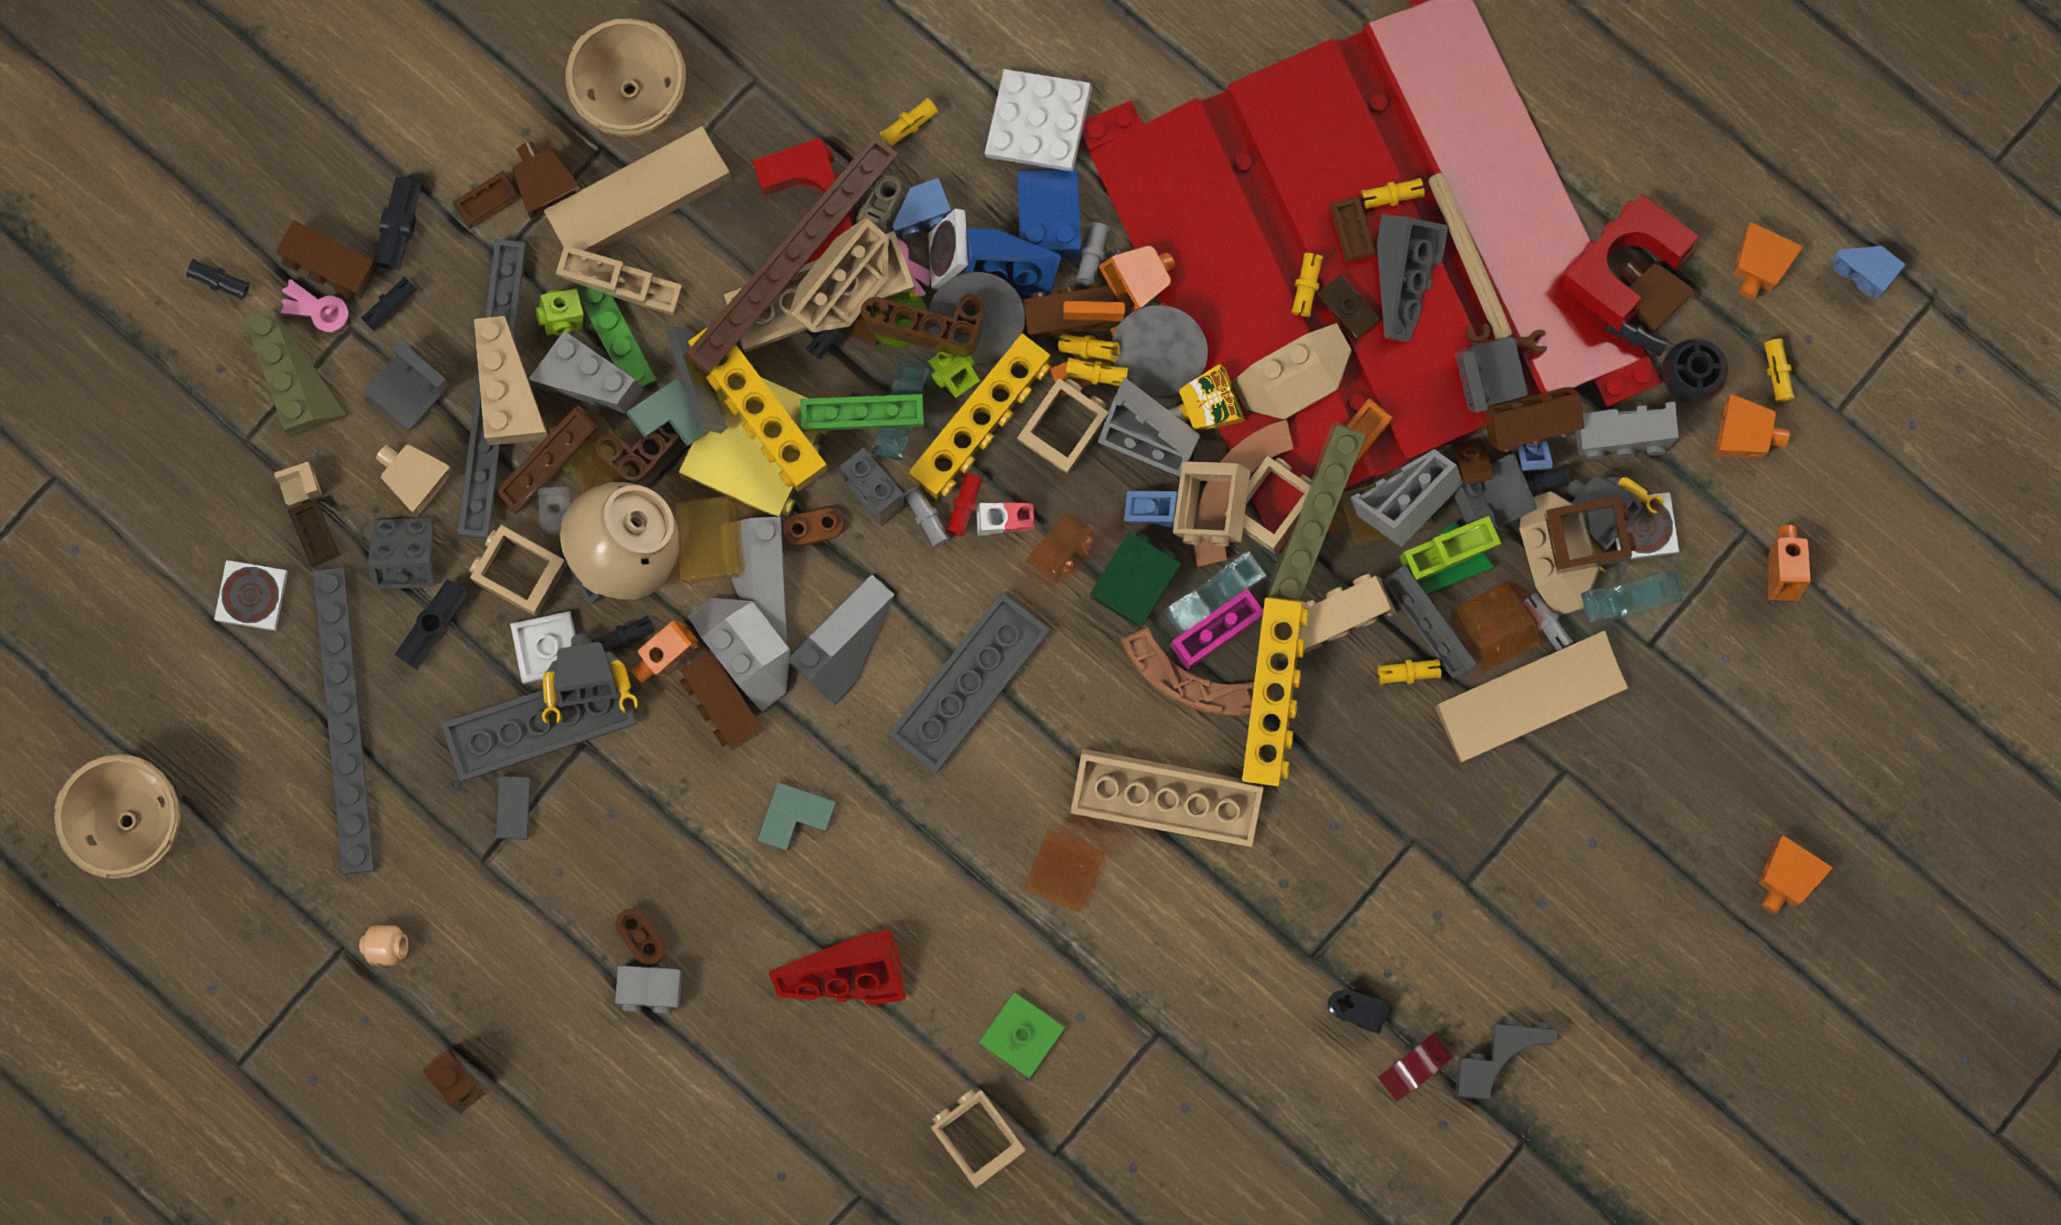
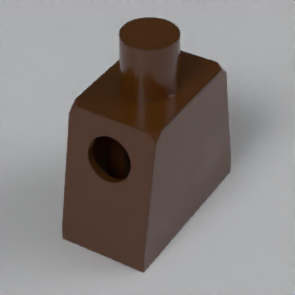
M532 141L526 142L517 148V152L523 162L515 165L513 171L530 219L543 214V210L580 191L575 179L551 149L538 153Z
M1631 261L1619 272V275L1630 285L1629 288L1642 297L1638 312L1634 317L1639 324L1645 326V330L1652 333L1694 293L1690 286L1656 263L1643 273Z
M450 1047L423 1069V1072L446 1102L459 1113L464 1112L485 1095V1092Z

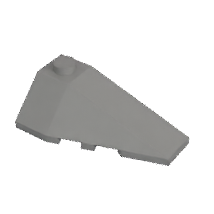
M781 517L748 518L721 525L722 555L739 600L753 601L784 642L787 643L783 527Z

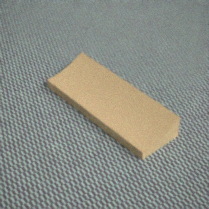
M703 126L543 211L563 247L566 245L590 253H596L732 179L728 168Z
M894 231L886 234L889 237L888 279L874 295V297L887 300L916 289ZM818 260L804 264L743 335L740 341L745 353L807 330L789 312L798 285ZM742 288L724 294L727 305Z
M1604 630L1439 703L1435 709L1460 763H1463L1627 690L1628 687Z
M1082 749L1070 813L1252 847L1264 787L1263 784L1243 782L1242 778Z

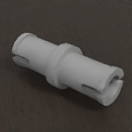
M1097 222L1090 224L1086 246L1081 249L1082 261L1078 276L1076 277V280L1081 284L1090 285L1095 283L1099 263L1103 261L1105 256L1103 248L1107 232L1109 231V227Z
M916 486L907 491L904 497L916 515L915 521L917 525L923 527L933 548L948 541L950 537L937 517L939 513L936 508H932L922 491V487Z
M1539 592L1531 595L1530 599L1527 598L1523 602L1537 621L1538 625L1536 627L1539 631H1544L1556 652L1573 643V640L1570 639L1559 623L1560 617L1557 613L1553 614Z

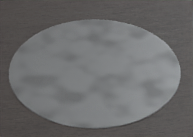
M984 272L964 273L943 284L934 295L929 311L953 318L961 297L966 294L980 296L985 304L986 321L977 348L970 356L975 363L990 362L1002 357L1022 334L1025 324L1024 306L1016 290L1002 278ZM968 308L964 313L968 316H974L979 310L977 308ZM938 327L929 328L931 335H937L941 331ZM961 335L955 341L963 344L968 342L970 337Z
M1154 305L1132 312L1119 324L1112 339V342H1117L1120 345V354L1112 353V355L1118 356V359L1113 362L1114 366L1128 368L1126 379L1147 395L1162 397L1180 393L1179 389L1201 376L1206 366L1208 348L1203 331L1193 318L1173 307Z

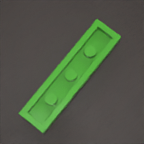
M583 285L575 288L577 289L579 300L612 363L635 379L643 389L657 383L613 297Z
M922 394L800 399L802 431L924 427Z

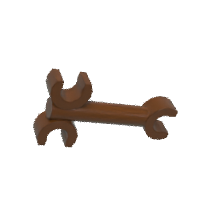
M1488 324L1482 326L1483 335L1481 336L1474 335L1472 325L1467 326L1466 337L1471 342V347L1499 340H1486L1490 333ZM1537 329L1529 337L1514 338L1517 349H1530L1535 354L1546 352L1547 346H1538L1534 341L1536 337H1544L1546 331Z

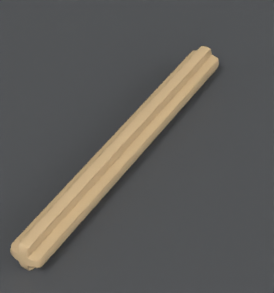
M1443 173L1433 175L1429 178V185L1448 225V229L1496 339L1510 337L1512 330L1447 179Z

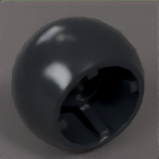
M1701 338L1686 339L1674 345L1666 354L1662 366L1663 382L1670 394L1676 399L1690 404L1704 403L1716 397L1724 388L1728 378V362L1724 353L1713 342ZM1687 355L1688 359L1684 364L1677 365L1678 359ZM1691 363H1701L1705 372L1703 374L1695 373L1691 368ZM1680 374L1683 375L1684 379H1685L1688 383L1693 384V386L1688 385L1685 381H1683V380L1681 379V377H1680ZM1708 376L1713 377L1711 385L1703 387L1705 379Z

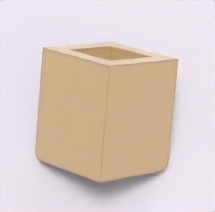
M309 461L274 473L275 479L280 484L285 503L288 506L323 496L314 467Z

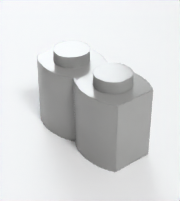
M618 966L615 1004L623 1005L622 1011L641 1012L642 1006L653 1007V1013L672 1014V1008L680 1009L682 971L676 969Z

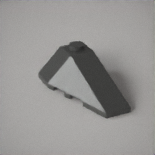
M1382 214L1377 251L1385 338L1410 341L1422 311L1420 301L1424 291L1430 290L1433 281L1430 279L1435 264L1440 265L1444 255L1448 225L1410 217Z
M871 575L788 659L790 665L836 705L856 683L895 594Z

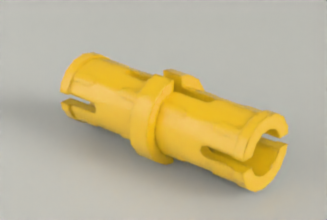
M925 98L923 102L908 113H901L899 115L900 119L879 134L883 141L892 148L910 133L915 134L918 132V127L934 115H937L938 110L929 98Z
M1421 178L1395 184L1393 181L1388 182L1387 186L1361 190L1362 199L1375 198L1362 202L1364 209L1389 203L1391 206L1398 205L1399 201L1418 197L1422 198L1425 196L1424 188L1413 191L1411 188L1423 186Z
M1304 253L1300 278L1296 279L1295 282L1297 292L1291 313L1296 315L1301 313V316L1310 317L1314 293L1318 291L1320 285L1317 283L1321 262L1323 261L1322 256L1316 254V257L1313 258V253Z
M1063 333L1060 338L1066 340V342L1061 340L1058 342V349L1061 353L1081 355L1084 359L1088 360L1100 358L1114 362L1118 359V356L1112 355V353L1120 354L1119 343L1097 340L1092 335L1080 337Z
M1773 339L1764 342L1769 364L1767 374L1772 378L1775 402H1784L1795 398L1789 374L1792 369L1791 365L1787 364L1783 339Z
M1068 358L1065 377L1092 381V384L1098 385L1099 382L1120 386L1124 377L1127 378L1128 368L1102 364V361L1099 360L1087 362Z
M1439 659L1421 662L1405 660L1402 664L1378 665L1379 684L1406 681L1407 684H1412L1414 680L1441 678Z

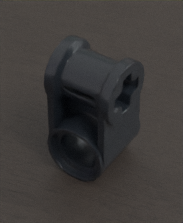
M1347 989L1331 994L1328 999V1009L1332 1015L1351 1022L1362 1029L1381 1034L1391 1004ZM1346 996V1002L1350 1004V1008L1343 1009L1341 1012V1006L1336 1002L1337 999H1342Z

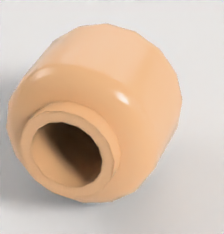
M375 925L371 926L366 931L365 936L361 937L359 949L361 954H364L366 961L371 965L394 966L406 957L408 938L397 926Z

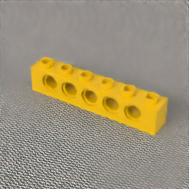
M704 329L702 332H700L688 341L690 348L706 331V329ZM735 345L726 355L728 358L726 363L722 366H717L709 376H706V379L716 392L721 389L727 399L724 400V403L734 416L739 413L745 423L742 424V427L752 440L757 437L762 443L763 447L760 448V451L770 464L775 461L780 467L781 471L778 475L788 488L793 485L799 492L825 473L827 465L744 354ZM734 378H742L746 381L745 386L740 390L731 389L729 383ZM752 402H760L764 405L763 410L758 414L749 413L747 407ZM775 425L782 429L781 434L776 438H769L765 435L766 429L770 426ZM794 449L800 453V457L795 462H787L783 459L784 453Z
M1022 333L910 469L908 478L916 485L921 486L935 500H938L941 495L948 496L957 484L954 481L961 471L965 474L974 464L976 459L973 456L979 448L985 450L995 437L992 432L998 425L1004 427L1013 415V412L1010 410L1017 402L1022 404L1032 392L1030 388L1032 383L1036 379L1041 381L1049 372L1051 366L1048 364L1050 363L1051 355ZM1017 366H1022L1027 369L1028 374L1026 377L1018 379L1012 375L1011 371ZM998 389H1003L1008 392L1009 398L1006 401L998 402L992 397V394ZM984 412L988 414L990 421L985 425L975 423L973 418L977 413ZM964 435L969 437L972 442L967 448H959L954 443L955 439ZM940 459H948L953 465L950 470L942 472L935 467V464Z
M1275 597L1265 598L1242 777L1243 782L1280 786L1282 779H1288L1290 762L1285 761L1286 749L1292 748L1294 733L1289 731L1290 718L1295 719L1297 711V700H1292L1294 688H1299L1301 680V670L1296 669L1298 657L1303 658L1305 639H1300L1301 627H1307L1309 609L1304 608L1305 601ZM1280 622H1286L1291 626L1292 635L1289 639H1282L1277 635L1276 628ZM1275 653H1283L1287 656L1288 666L1286 669L1280 670L1273 665L1272 659ZM1278 683L1284 688V697L1281 700H1275L1269 695L1271 684ZM1268 714H1275L1279 717L1281 724L1278 730H1270L1266 727L1265 717ZM1269 744L1276 749L1277 756L1275 760L1268 761L1262 757L1261 748L1263 745Z

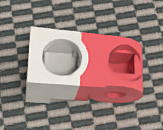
M979 503L976 508L978 536L1035 530L1033 504Z

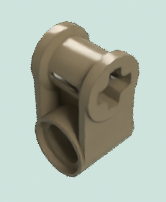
M888 175L883 176L876 182L867 201L858 213L856 223L864 218H868L885 234L893 230L892 225L906 198V194L897 178ZM896 191L893 196L885 197L888 192Z

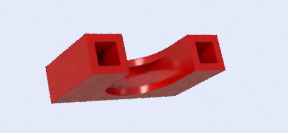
M821 137L752 161L763 196L797 185L812 186L824 194L840 175L839 172L833 173L830 163L835 162L830 146H823ZM853 209L805 264L820 259L832 242L852 227L850 218L855 217Z
M1643 194L1634 202L1632 200L1628 201L1621 210V216L1616 222L1611 220L1602 230V237L1597 242L1592 240L1584 249L1583 257L1578 262L1572 261L1563 273L1565 276L1563 289L1618 331L1638 312L1642 297L1611 273L1607 265L1609 255L1622 247L1638 246L1649 250L1674 270H1677L1695 250L1699 237Z

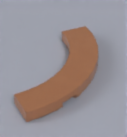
M1287 419L1255 431L1233 447L1219 463H1238L1250 470L1251 474L1262 464L1267 456L1272 458L1280 453L1294 449ZM1207 481L1197 506L1194 529L1225 530L1226 517L1224 514L1228 509L1231 482ZM1202 541L1201 545H1194L1197 567L1227 560L1225 546L1213 545L1211 541Z
M1149 627L1120 639L1128 657L1137 670L1156 689L1172 700L1192 709L1216 715H1250L1254 682L1219 684L1183 670L1160 648ZM1270 685L1269 695L1271 698L1278 700L1272 685Z

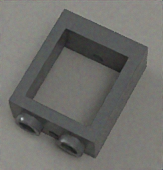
M864 447L840 466L844 484L881 526L905 507L903 492Z

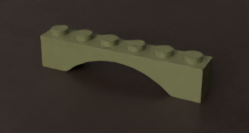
M1332 422L1306 499L1265 590L1268 596L1300 601L1364 441L1365 435L1362 432L1337 422Z

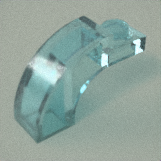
M900 361L893 379L890 395H924L930 369ZM914 427L880 428L872 453L902 461L904 453L908 449Z
M1248 551L1228 563L1200 587L1168 606L1164 612L1181 635L1247 588L1251 590L1266 577V574Z
M1676 571L1655 574L1635 582L1588 590L1581 593L1589 623L1599 621L1600 623L1629 618L1684 601Z

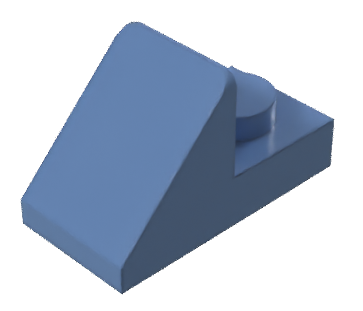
M1547 440L1540 444L1526 443L1519 445L1515 449L1516 459L1522 472L1546 471L1552 468L1553 463Z
M1127 491L1124 521L1128 523L1158 524L1171 528L1175 520L1178 492Z

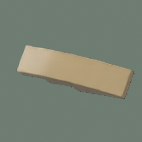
M564 245L556 271L557 276L585 287L673 316L682 290L681 284L653 277V273L625 266L621 261Z

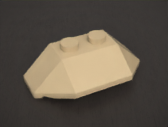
M868 218L862 219L838 236L798 285L789 313L813 333L850 326L861 313L863 302L868 298L874 297L888 279L889 237Z
M1336 323L1305 334L1257 361L1233 380L1231 384L1245 410L1285 420L1338 390L1352 350Z
M1547 492L1533 497L1537 509L1521 517L1519 529L1535 587L1553 614L1557 613L1558 616H1562L1583 609L1587 605V599L1593 589L1600 568L1597 566L1557 574L1544 516L1548 509L1573 504L1559 497L1554 492ZM1584 513L1561 517L1569 559L1596 555Z

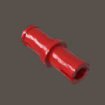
M969 473L964 474V480L958 497L954 498L952 503L954 509L946 532L959 537L965 536V530L971 513L975 512L977 507L975 501L983 482L982 478Z

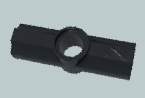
M403 176L395 178L388 208L385 207L381 215L379 225L381 235L374 258L375 265L392 271L400 270L407 241L411 240L415 230V211L422 188L421 182Z
M446 579L426 610H423L418 615L416 624L394 655L418 670L437 641L446 634L448 625L470 594L454 582ZM430 618L439 619V626L434 631L425 630V623Z

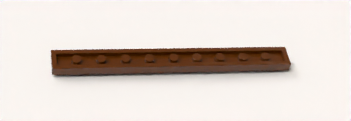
M874 135L687 351L685 357L709 376L896 159L898 153Z

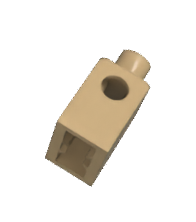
M409 444L405 445L399 454L388 445H385L376 456V460L387 467L382 473L381 479L417 518L454 473L447 464Z

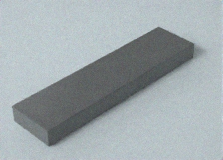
M672 326L667 331V336L698 428L722 434L728 426L716 391L707 381L706 376L708 375L685 357L690 349L688 341L696 336V332Z
M1405 565L1382 579L1384 585L1453 679L1476 665V662Z

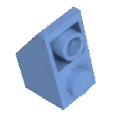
M939 178L909 189L892 225L896 237L902 236L903 239H908L919 234V230L930 226L931 229H934L951 213Z
M1883 246L1841 249L1830 260L1838 274L1845 278L1850 277L1858 284L1857 287L1862 293L1870 297L1874 296L1876 299L1905 266L1902 261Z

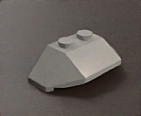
M710 598L688 616L706 645L739 687L762 712L787 693L790 648L753 601Z

